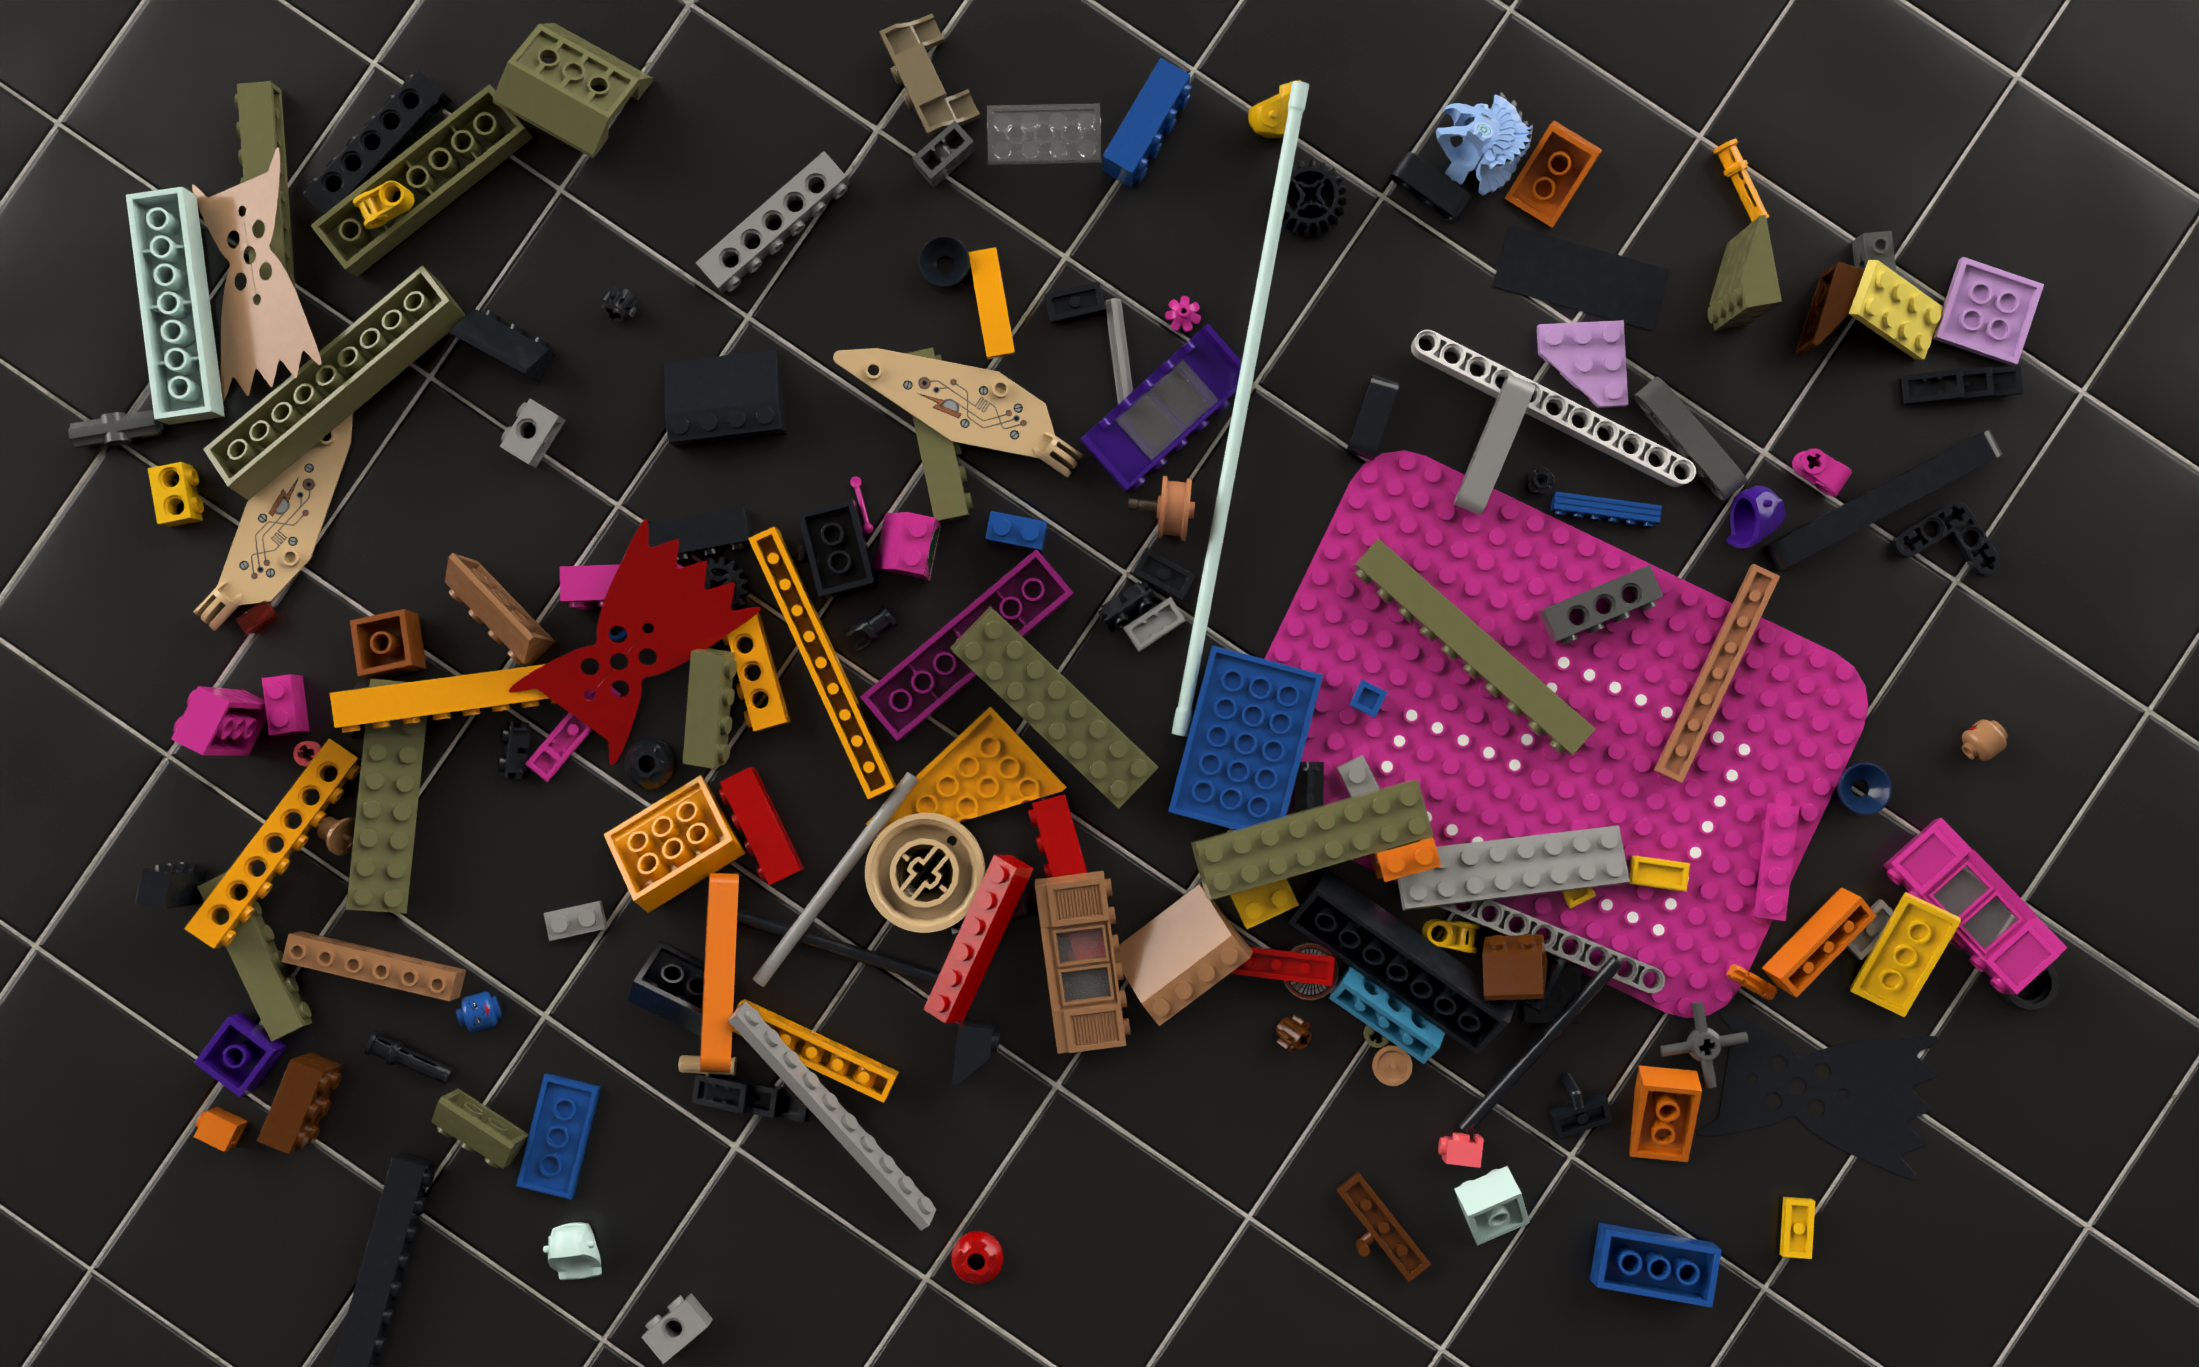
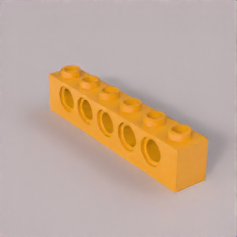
M744 999L739 1002L738 1006L746 1001L752 1008L756 1009L767 1025L779 1034L780 1039L790 1050L799 1056L800 1061L805 1066L876 1100L885 1102L899 1071L751 1001ZM732 1026V1032H735V1033L741 1035V1034Z

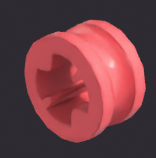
M303 741L297 744L293 752L296 763L307 767L312 760L303 758V752H306L304 749L305 747L313 749L314 755H311V757L314 759L322 748L317 742Z

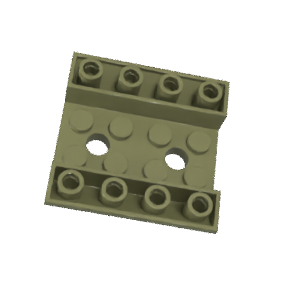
M555 23L538 24L507 62L493 97V103L594 158L608 140L609 124L631 96L639 100L653 82V77ZM552 57L556 61L554 63L547 64L542 62L541 59ZM603 85L606 90L597 92L591 87Z

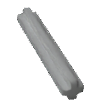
M1113 298L1105 301L1117 401L1119 404L1133 391L1122 302L1120 299Z

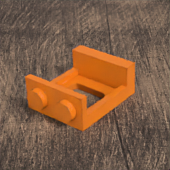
M1432 837L1370 854L1376 878H1383L1384 882L1442 866L1434 838Z

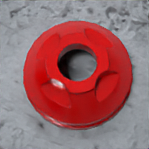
M972 1231L962 1235L952 1250L951 1262L953 1269L958 1277L966 1283L980 1285L991 1281L998 1275L1003 1264V1250L999 1241L991 1234L983 1231ZM978 1253L984 1257L985 1264L982 1268L973 1269L969 1266L968 1258L971 1254Z

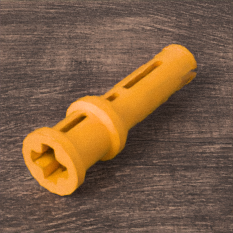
M1737 139L1730 140L1715 148L1713 153L1719 156L1725 169L1723 173L1727 178H1731L1751 221L1753 222L1760 215H1766V219L1770 216L1767 214L1746 170L1748 162L1743 160L1736 146L1738 143Z

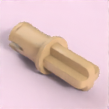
M680 1056L678 1068L681 1073H702L706 1077H709L710 1074L735 1076L737 1057L731 1058L730 1073L700 1072V1056Z

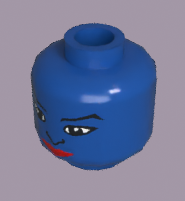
M487 991L464 997L461 1001V1008L456 1009L460 1026L466 1025L471 1033L493 1028L497 1025V1019L502 1018L497 997H492Z

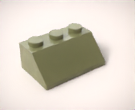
M459 1088L440 1098L431 1120L433 1124L438 1126L437 1130L441 1134L457 1138L461 1141L463 1148L473 1153L477 1151L486 1157L485 1161L495 1168L501 1167L504 1169L510 1165L529 1136L528 1133Z

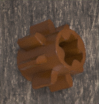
M1293 1015L1292 1019L1289 1017L1282 1019L1276 1028V1034L1280 1037L1277 1043L1292 1053L1295 1049L1303 1050L1311 1040V1033L1308 1031L1311 1025L1296 1015Z

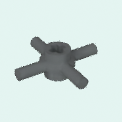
M1694 1001L1691 1004L1695 1030L1689 1034L1686 1042L1660 1046V1053L1662 1057L1689 1053L1694 1059L1701 1062L1705 1088L1717 1087L1713 1060L1720 1054L1722 1047L1748 1043V1035L1746 1032L1719 1036L1717 1032L1707 1027L1703 1001ZM1706 1039L1709 1043L1705 1044L1702 1050L1699 1046L1703 1045Z

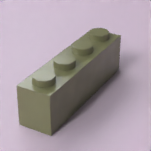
M710 648L691 651L683 764L715 769L725 765L730 756L728 734L732 728L730 708L735 696L732 689L733 677L737 670V663L734 660L735 652Z

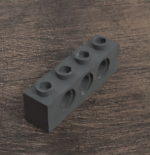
M1648 565L1538 612L1551 642L1560 640L1563 645L1578 639L1576 633L1586 629L1589 634L1604 628L1602 622L1613 618L1614 623L1630 617V610L1639 607L1642 612L1657 606L1655 600L1662 598L1663 594L1651 566ZM1625 588L1630 589L1634 594V599L1631 603L1625 602L1622 598V592ZM1598 599H1602L1607 603L1608 609L1605 614H1600L1596 610L1595 605ZM1572 610L1578 611L1581 615L1579 625H1574L1569 620V614Z

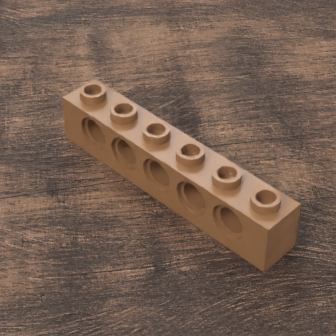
M303 931L288 934L282 958L284 963L446 1001L460 998L466 973L464 969Z

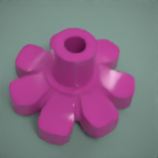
M1182 296L1180 303L1173 299L1168 304L1172 311L1165 313V319L1167 321L1173 320L1171 329L1176 332L1181 326L1184 332H1190L1193 328L1191 323L1196 325L1200 323L1201 316L1196 314L1200 310V306L1197 302L1189 304L1190 299L1188 296Z

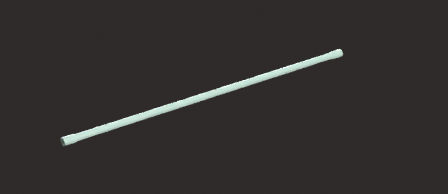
M1301 81L1292 82L1288 102V116L1180 698L1171 734L1188 737L1192 719V705L1302 114L1305 110L1309 84Z

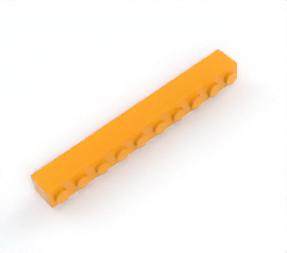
M772 527L748 538L867 799L875 798L894 789L897 785L780 530Z

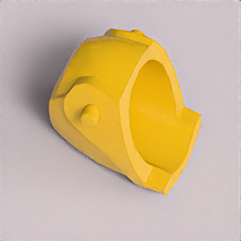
M1292 82L1280 85L1278 94L1249 108V124L1256 134L1266 138L1284 137Z

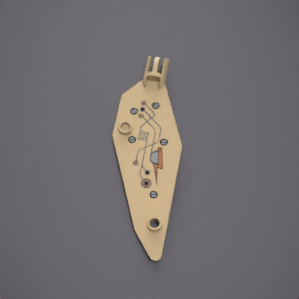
M879 348L839 350L834 353L833 360L837 365L951 442L1038 458L1067 478L1071 474L1068 468L1074 469L1077 465L1075 459L1080 460L1083 456L1082 453L1055 435L1046 403L999 371ZM874 367L879 373L872 376L868 373V369Z
M353 413L331 431L332 436L329 441H325V437L322 438L247 502L218 585L193 611L197 616H201L203 622L206 624L210 623L209 627L214 631L239 606L273 601L311 560L351 445Z

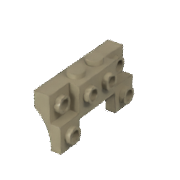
M932 13L920 19L902 24H894L879 31L894 64V67L890 68L896 83L902 82L906 92L902 93L908 109H915L929 138L942 132L953 121H956L961 127L980 118V113L968 89L947 97L944 87L926 52L945 42Z

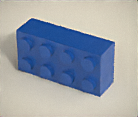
M1160 58L1103 154V172L1131 188L1136 181L1140 183L1148 170L1146 166L1149 158L1157 156L1162 147L1161 140L1164 133L1169 135L1177 121L1175 117L1178 109L1184 110L1190 100L1191 95L1189 93L1192 89V86L1189 85L1190 74Z
M1599 1222L1590 1280L1597 1288L1712 1308L1722 1250L1713 1242Z

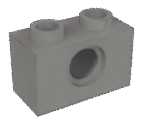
M529 399L527 403L524 402L519 407L516 414L518 418L513 426H509L504 431L501 437L503 442L500 447L536 468L566 420L534 400ZM531 425H535V435L527 439L525 436L526 429Z
M692 1293L685 1299L680 1295L667 1306L670 1311L666 1315L661 1317L657 1314L645 1325L648 1330L641 1338L663 1364L705 1330L713 1320ZM669 1321H678L682 1326V1331H673L670 1328Z

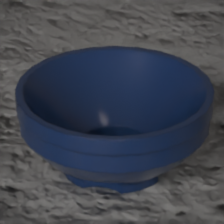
M1857 763L1847 768L1841 774L1838 780L1837 792L1840 801L1848 810L1861 815H1871L1879 812L1888 804L1891 798L1892 784L1889 776L1881 767L1872 763ZM1857 780H1862L1867 786V791L1862 797H1857L1852 792V785Z

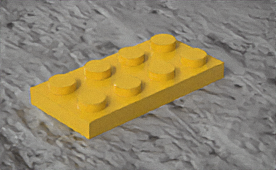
M1905 892L1850 986V992L1905 1018L1961 923L1960 917Z

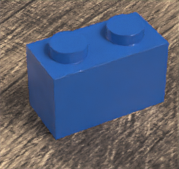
M991 511L985 539L989 543L1029 551L1037 549L1040 553H1043L1048 524L1046 521Z

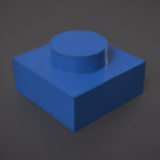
M1360 680L1348 706L1375 718L1388 692L1364 680Z

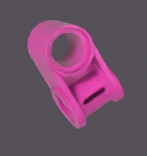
M1809 449L1800 452L1792 461L1793 470L1797 475L1831 497H1837L1852 474L1850 468L1834 460L1819 449Z

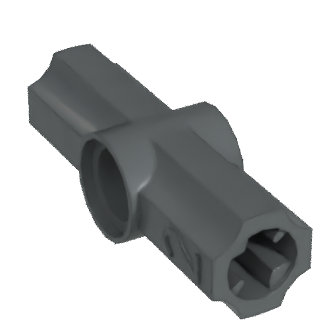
M153 410L130 414L114 412L103 414L100 419L70 423L68 433L73 446L78 449L103 444L117 446L132 443L133 439L162 435L164 423L154 420Z

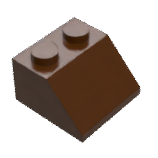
M1543 934L1485 937L1482 954L1485 1000L1544 999L1548 961Z

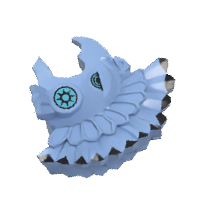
M1498 92L1494 95L1493 105L1490 109L1487 104L1482 103L1476 104L1474 107L1467 104L1454 103L1444 108L1443 113L1449 114L1452 117L1454 126L1437 128L1436 135L1437 141L1452 162L1445 171V174L1452 181L1463 184L1467 174L1472 170H1476V177L1480 181L1478 192L1484 196L1488 192L1492 193L1497 188L1503 187L1505 182L1510 180L1511 174L1516 171L1520 157L1525 155L1526 150L1530 147L1533 125H1528L1527 120H1521L1522 111L1516 109L1517 103L1514 99L1507 100L1502 92ZM1452 136L1463 137V142L1460 146L1453 147L1450 138Z

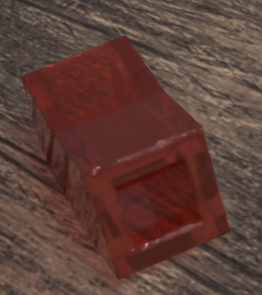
M264 600L236 620L245 634H255L264 626L279 618L271 604Z

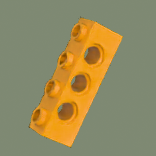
M757 613L746 623L723 638L724 644L730 646L731 652H735L736 672L740 683L736 684L740 700L745 699L747 711H744L748 728L752 727L754 732L791 723L760 613ZM750 638L753 642V648L749 653L744 654L740 649V643L743 639ZM753 665L759 666L761 670L760 677L755 681H751L748 677V670ZM764 692L767 694L769 701L766 707L760 709L755 703V698L759 693Z

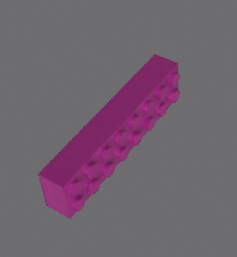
M1036 549L860 698L896 741H901L978 677L950 647L990 606L1024 638L1071 599L1074 593Z

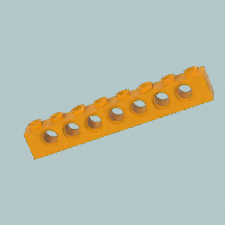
M329 738L184 929L213 949H220L222 946L227 947L235 938L237 933L234 930L239 923H245L253 914L255 909L252 906L257 899H263L273 887L270 882L276 874L281 875L291 863L288 858L295 850L300 851L309 839L306 835L312 827L317 828L326 817L324 811L329 804H335L343 795L344 790L341 788L347 780L352 781L361 770L359 765L362 759ZM329 767H335L338 773L336 779L327 782L324 778V772ZM312 790H317L320 799L315 805L310 806L306 800L307 794ZM298 813L302 818V823L298 828L292 829L289 826V818L293 814ZM281 837L284 842L283 849L280 852L274 853L271 849V842L274 838ZM261 860L265 863L266 870L263 875L257 877L253 873V866L257 861ZM243 884L246 886L248 893L240 901L235 896V889ZM225 908L229 912V920L222 925L217 921V913Z

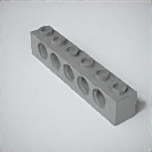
M823 151L701 257L696 264L722 294L726 291H733L741 283L740 279L745 274L755 272L762 265L763 262L761 260L768 254L773 255L783 247L784 240L790 235L796 236L804 229V223L812 216L816 218L821 215L830 200L840 198L847 191V186L850 184L847 176ZM815 183L825 184L823 191L820 193H812L811 187ZM795 201L803 202V207L798 212L790 211V205ZM775 219L782 221V225L778 230L772 231L768 229L771 221ZM750 239H760V245L757 248H747ZM730 257H739V262L735 267H726V262Z

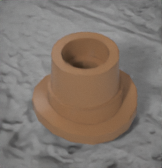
M329 816L322 820L317 834L320 839L326 841L330 852L337 856H343L352 850L355 819L347 817L339 820Z
M1389 1045L1383 1047L1373 1058V1073L1385 1085H1401L1409 1079L1412 1073L1411 1057L1398 1046Z

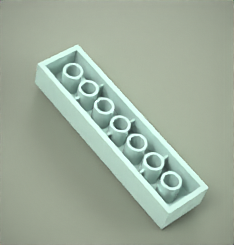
M184 187L127 194L126 201L154 420L171 425L225 417L197 197Z

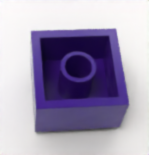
M241 1012L228 1016L194 1064L237 1096L242 1097L255 1091L287 1048V1045L280 1040L271 1042L266 1030Z

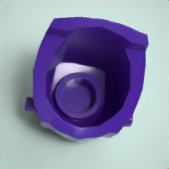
M1754 486L1734 496L1730 515L1731 535L1726 538L1727 543L1736 548H1748L1761 542L1764 537L1774 532L1786 517L1782 499L1765 486Z

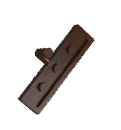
M1359 1172L1355 1173L1336 1189L1368 1230L1355 1243L1356 1249L1362 1257L1370 1254L1368 1246L1377 1241L1408 1282L1431 1265Z

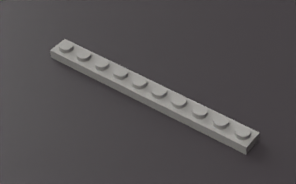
M746 1001L739 1005L728 1020L731 1025L921 1231L928 1227L936 1212V1208L931 1200L919 1191L912 1179L897 1167L889 1155H886L877 1145L875 1139L867 1134L857 1123L856 1118L843 1108L836 1096L821 1084L816 1074L811 1072L800 1061L799 1056L790 1050L780 1039L779 1034L767 1025L759 1012Z

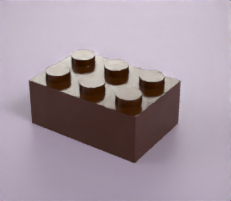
M313 1052L290 1059L257 1142L287 1154L310 1145V1143L313 1144L320 1132V1127H317L321 1117L327 1114L330 1108L331 1101L329 1097L331 1092L338 1087L342 1079L340 1070L343 1065Z

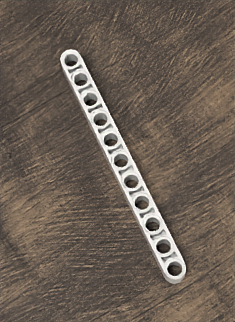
M1423 330L1412 341L1411 352L1417 359L1496 399L1501 390L1495 384L1496 377L1506 379L1507 375L1510 374L1535 384L1533 401L1529 403L1526 414L1671 487H1681L1691 482L1695 477L1696 468L1685 457L1435 331ZM1428 339L1432 344V350H1422L1419 346V340ZM1450 351L1456 354L1457 363H1448L1444 358V353ZM1471 364L1479 365L1482 368L1483 374L1481 377L1471 374ZM1552 402L1557 405L1558 415H1551L1547 412V403ZM1573 415H1578L1583 419V428H1576L1572 424ZM1598 428H1604L1608 431V441L1599 439L1597 435ZM1624 441H1630L1634 445L1633 454H1628L1624 451ZM1650 453L1658 456L1660 460L1658 467H1654L1649 463L1648 457ZM1676 466L1684 470L1685 477L1683 480L1678 479L1674 475Z

